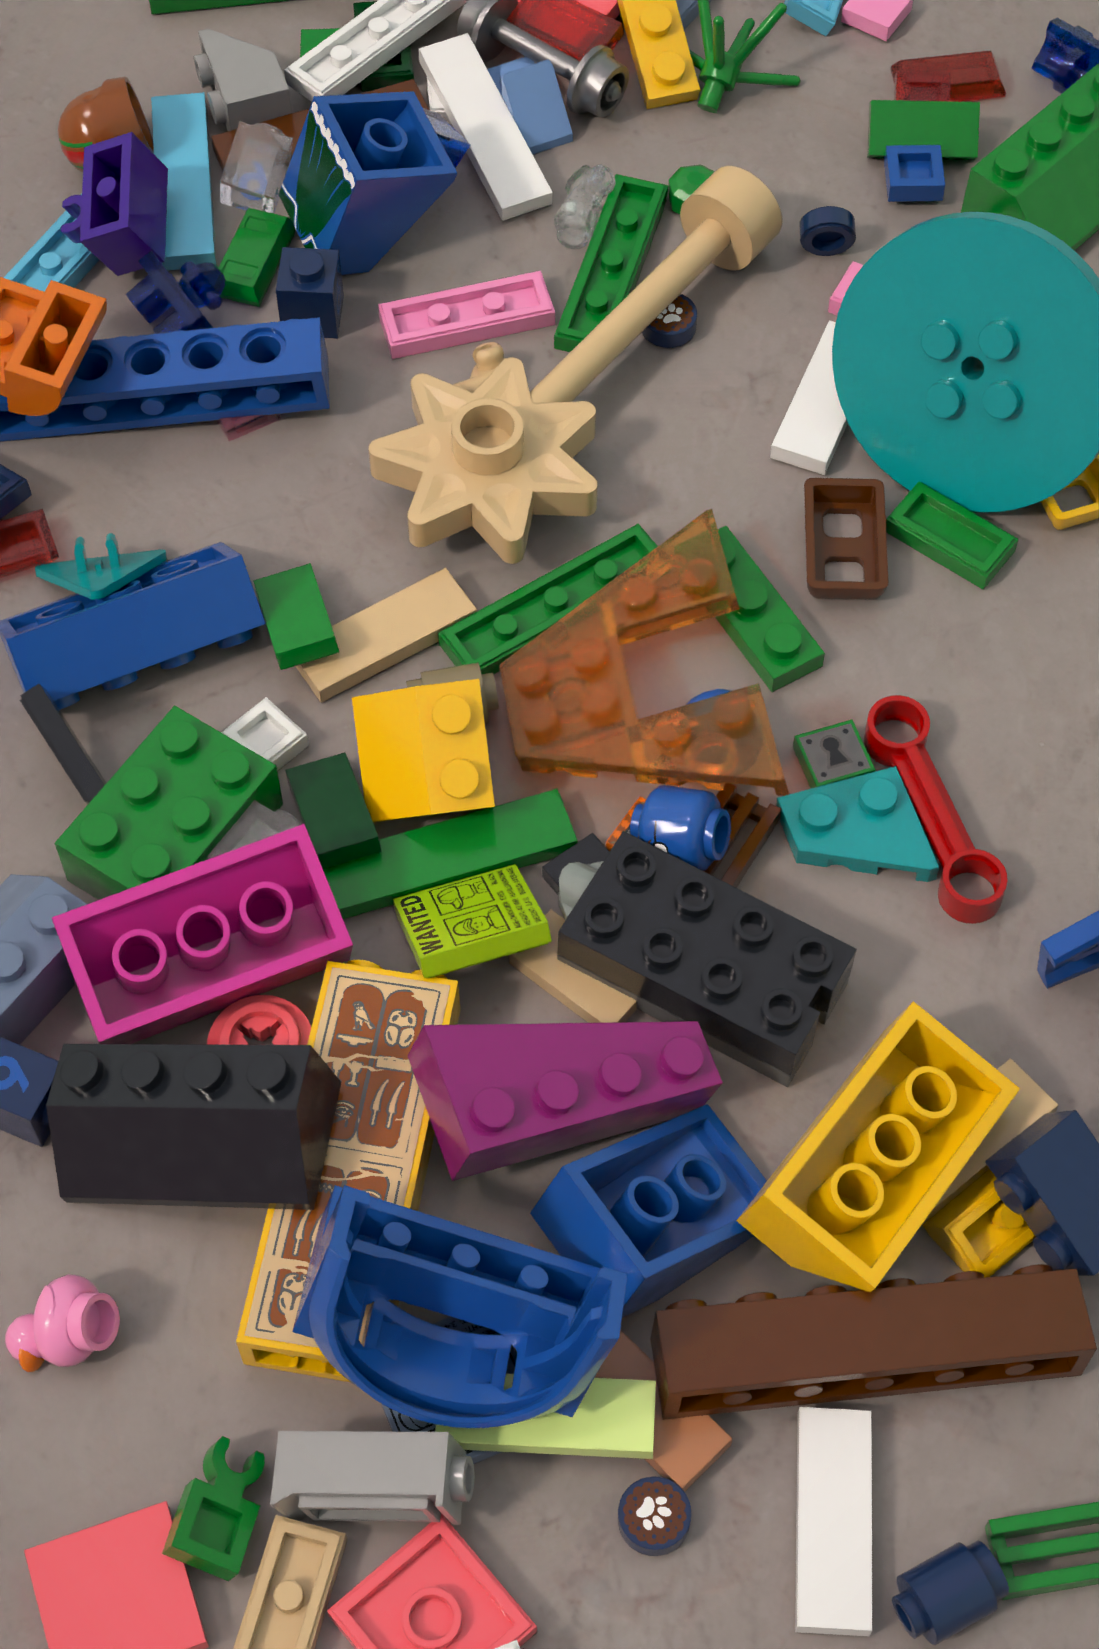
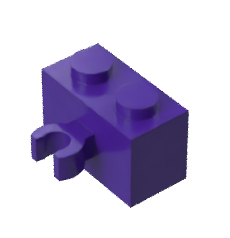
M133 132L84 147L82 195H73L62 201V207L76 220L62 225L61 232L73 243H82L117 276L165 262L168 168Z

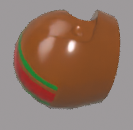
M127 77L106 79L102 86L84 92L73 99L60 116L58 137L61 149L68 161L81 172H83L84 147L133 132L154 154L153 139L145 114L135 90Z

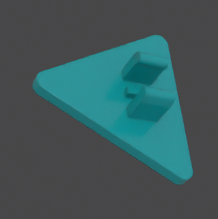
M109 533L106 536L105 543L109 556L87 558L84 546L85 539L78 537L74 549L75 560L40 564L35 566L36 577L95 600L108 596L165 562L167 555L166 550L163 549L120 554L115 535Z

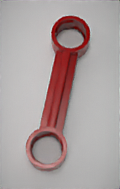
M893 695L884 697L877 701L868 713L864 746L870 757L879 764L887 767H897L923 830L943 869L938 887V899L943 910L953 919L963 923L976 924L987 921L998 912L1001 906L1008 880L1006 869L1001 861L991 853L975 849L925 748L930 729V718L926 709L918 701L907 696ZM885 721H901L910 725L916 731L918 737L905 743L891 742L883 738L875 727ZM962 873L977 874L990 882L994 889V894L981 900L968 899L954 890L950 880Z

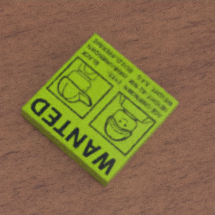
M516 864L393 899L397 919L423 977L427 979L552 942L548 921Z

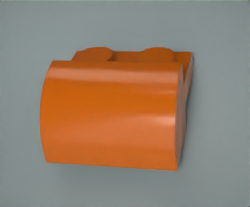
M0 277V395L7 397L9 412L27 416H42L52 413L58 408L106 314V298L53 280L50 281L44 292Z

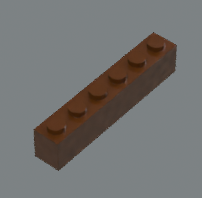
M1044 1264L1020 1268L1012 1273V1275L986 1278L981 1272L967 1271L951 1275L943 1282L917 1285L912 1279L897 1278L878 1284L871 1292L864 1290L847 1291L843 1286L827 1285L812 1289L805 1296L777 1298L773 1293L757 1292L745 1295L735 1303L708 1306L705 1301L698 1299L681 1300L670 1304L665 1310L655 1312L650 1336L663 1420L1081 1376L1097 1350L1077 1268L1053 1271L1051 1266Z

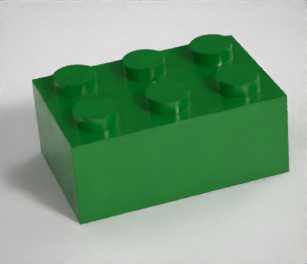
M174 705L54 843L67 881L100 900L251 844L283 805L277 767L274 763Z

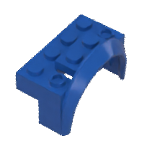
M335 1185L320 1220L292 1332L314 1338L320 1351L329 1363L341 1375L373 1399L390 1409L420 1421L458 1428H489L523 1422L553 1412L573 1417L601 1365L620 1337L628 1274L604 1266L598 1268L374 1198L368 1192L344 1185L342 1188ZM388 1300H399L478 1326L487 1327L500 1335L474 1334L444 1328L417 1318ZM372 1303L368 1312L362 1342L360 1343L359 1335L366 1305ZM511 1345H513L517 1351L512 1387L504 1390Z

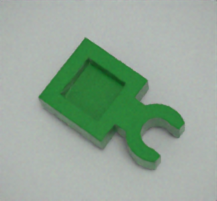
M222 1436L207 1450L204 1456L203 1472L208 1483L194 1478L185 1485L162 1554L230 1581L239 1574L261 1506L242 1498L244 1490L261 1476L265 1465V1457L263 1453L255 1451L246 1459L242 1473L235 1472L228 1467L225 1460L230 1439Z

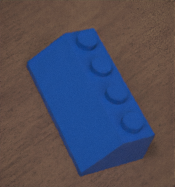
M219 542L163 562L104 598L93 600L76 593L0 620V636L23 692L25 693L37 684H40L48 691L60 710L77 703L80 700L78 692L102 684L103 690L107 691L133 683L139 678L136 672L138 670L158 663L161 669H170L186 664L196 658L194 650L215 642H217L219 648H228L241 644L253 637L251 629L266 623L242 555L226 544Z

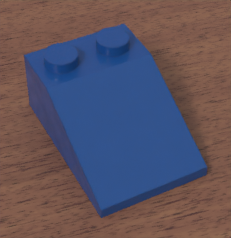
M706 1104L562 1166L530 1214L561 1256L598 1268L604 1266L628 1274L622 1313L623 1318L660 1300L752 1238L754 1235L736 1220L767 1180L711 1107Z

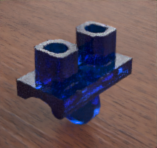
M1057 17L1049 21L1044 44L1035 58L1031 69L1052 80L1053 89L1062 94L1099 63V40L1093 38V33L1079 25L1074 27Z
M152 251L138 261L148 275L125 294L149 324L171 306L176 309L153 328L155 334L178 330L189 331L214 328L199 308L207 306L210 310H216L223 302L220 295L225 287L226 279L218 266L207 262L197 265L192 261L186 262L180 268L183 276L178 283Z

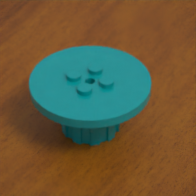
M991 212L952 213L932 218L904 231L876 251L862 266L851 282L838 311L832 345L833 374L840 405L855 437L873 461L892 479L909 491L919 481L972 512H1002L1026 507L1054 495L1076 479L1099 455V278L1083 258L1064 241L1030 222L1012 216Z

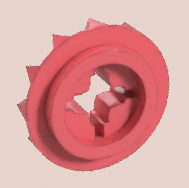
M254 995L232 1003L217 1016L210 1028L207 1045H249L244 1034L250 1039L254 1037L261 1042L272 1036L274 1037L272 1040L273 1045H307L311 1025L305 1014L290 1001L272 995Z

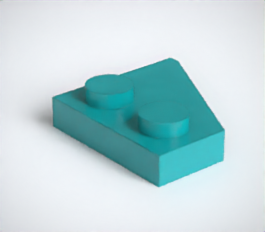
M896 766L777 798L776 806L781 808L779 821L796 863L821 867L842 865L851 871L876 875L878 867L916 872V881L930 882L937 879L940 867Z

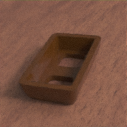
M853 478L807 479L804 483L807 588L810 594L817 599H877L885 592L889 583L883 482L878 479ZM827 514H855L861 519L862 534L854 538L829 537L824 533L823 517ZM828 562H857L863 567L864 582L826 581L825 564Z

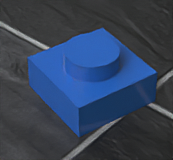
M941 145L886 146L884 168L888 202L943 201L945 178Z

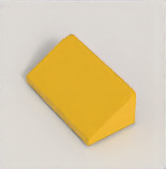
M990 1169L923 1224L929 1236L963 1272H981L985 1278L993 1275L1036 1237L1021 1214L1010 1210L1000 1199L994 1187L996 1177Z

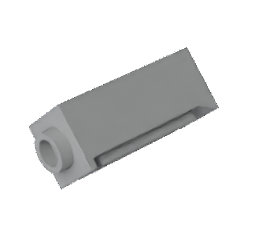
M278 1431L270 1505L286 1518L297 1521L309 1516L312 1520L440 1522V1516L443 1514L453 1525H461L462 1502H469L473 1495L474 1465L472 1458L466 1456V1451L449 1432Z

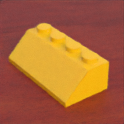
M913 1001L882 1032L736 1221L791 1267L871 1292L883 1279L1020 1088Z

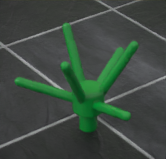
M698 0L705 59L691 50L690 54L694 67L701 71L699 79L705 83L697 104L699 108L707 112L717 113L724 91H733L736 83L798 86L801 80L796 75L740 71L742 63L787 10L786 4H778L750 37L749 35L755 25V21L752 18L746 19L728 52H726L723 17L716 16L712 26L709 0Z

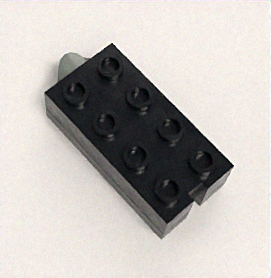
M625 831L621 833L604 861L591 864L580 862L568 863L562 869L559 877L558 904L565 922L558 931L557 960L637 1001V1009L662 1022L698 1021L709 1047L789 1087L812 1047L818 1022L825 1024L848 984L857 951L856 948Z

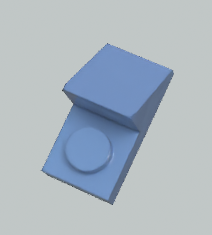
M525 56L487 69L532 154L573 142L572 129L554 67L550 60L534 63L533 60Z

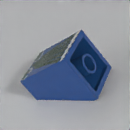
M414 91L314 96L278 195L305 248L339 250L342 275L366 273L380 261L454 182L457 171Z

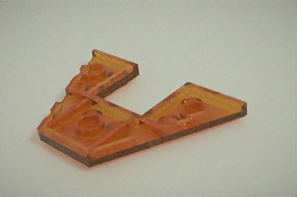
M712 509L703 512L499 665L515 755L522 771L548 774L555 771H566L573 776L597 778L598 771L634 774L636 781L641 783L681 786L685 783L697 782L703 784L707 789L723 790L725 783L772 787L775 789L777 796L790 794L759 683L639 719L622 645L740 609Z

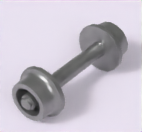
M468 0L459 16L457 34L458 36L466 33L469 34L483 61L487 62L494 59L503 51L505 46L512 48L535 62L550 60L555 73L570 81L567 90V106L570 111L580 115L590 112L603 118L616 109L627 89L629 71L626 66L615 60V55L611 48L601 44L595 46L579 61L517 27L519 17V3L517 0Z

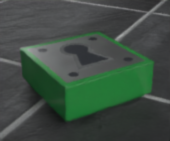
M853 719L794 736L793 749L810 788L875 772L874 765Z

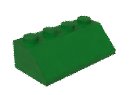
M1099 63L971 168L961 213L991 212L1030 222L1064 241L1074 251L1099 230Z

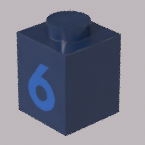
M282 247L276 284L280 321L320 317L324 338L338 339L344 299L339 250Z
M0 1037V1130L43 1147L50 1135L46 1104L58 1061Z

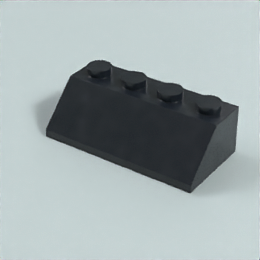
M63 1044L46 1104L60 1197L66 1203L314 1210L342 1082L311 1045Z

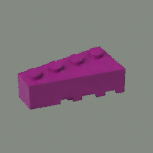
M698 1021L424 1025L407 1055L452 1181L671 1120L705 1105L723 1084Z

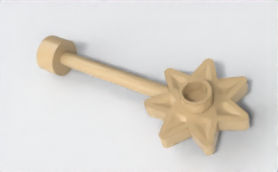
M724 166L717 169L682 204L680 218L687 238L531 391H529L523 363L514 357L504 359L473 393L424 373L417 374L411 379L412 409L418 425L373 440L369 444L371 475L375 479L415 492L407 513L409 541L412 545L426 547L464 529L474 527L504 562L515 564L524 558L533 515L590 516L595 513L597 509V480L578 464L573 457L595 437L596 408L587 401H572L711 263L726 270H741L779 234L782 227L781 210L772 192L759 178L735 166Z

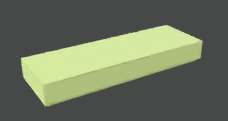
M506 1374L504 1390L512 1387L514 1374ZM594 1378L573 1417L553 1412L539 1418L498 1427L458 1428L436 1425L435 1432H449L464 1450L653 1459L656 1381Z

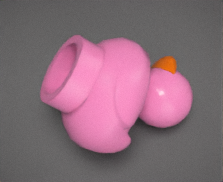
M68 1274L51 1281L43 1288L37 1300L34 1314L21 1315L10 1324L5 1335L6 1348L12 1357L19 1361L22 1369L26 1372L38 1370L44 1363V1360L59 1367L77 1365L84 1362L94 1351L105 1350L114 1342L120 1322L117 1304L110 1295L99 1293L94 1284L88 1279L79 1275Z

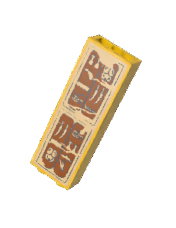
M350 960L347 963L327 961L307 1045L313 1047L342 1082L314 1210L269 1208L267 1210L236 1339L243 1364L350 1382L329 1363L320 1351L314 1338L292 1332L320 1220L335 1185L342 1188L344 1185L368 1192L371 1197L419 1211L435 1132L407 1055L424 1025L458 1024L461 1008L459 983L457 980L447 979L444 975L427 979L423 977L421 970H415L411 973L385 970L379 965L366 960ZM388 1300L397 1307L399 1306V1300ZM372 1303L366 1305L359 1335L360 1343L362 1342L368 1312Z

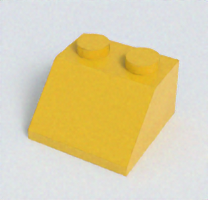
M479 679L414 686L352 697L364 800L373 822L495 807Z

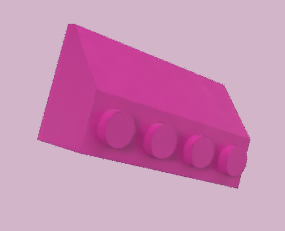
M305 824L52 917L54 927L98 1044H133L224 1009L245 997L260 995L326 969L327 961L339 963L349 961L353 948V943Z

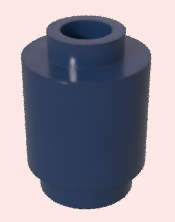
M977 1540L966 1547L958 1542L897 1576L896 1581L899 1594L892 1597V1603L899 1620L912 1638L915 1639L923 1634L932 1645H937L997 1611V1601L1009 1595V1586L999 1563L984 1543Z

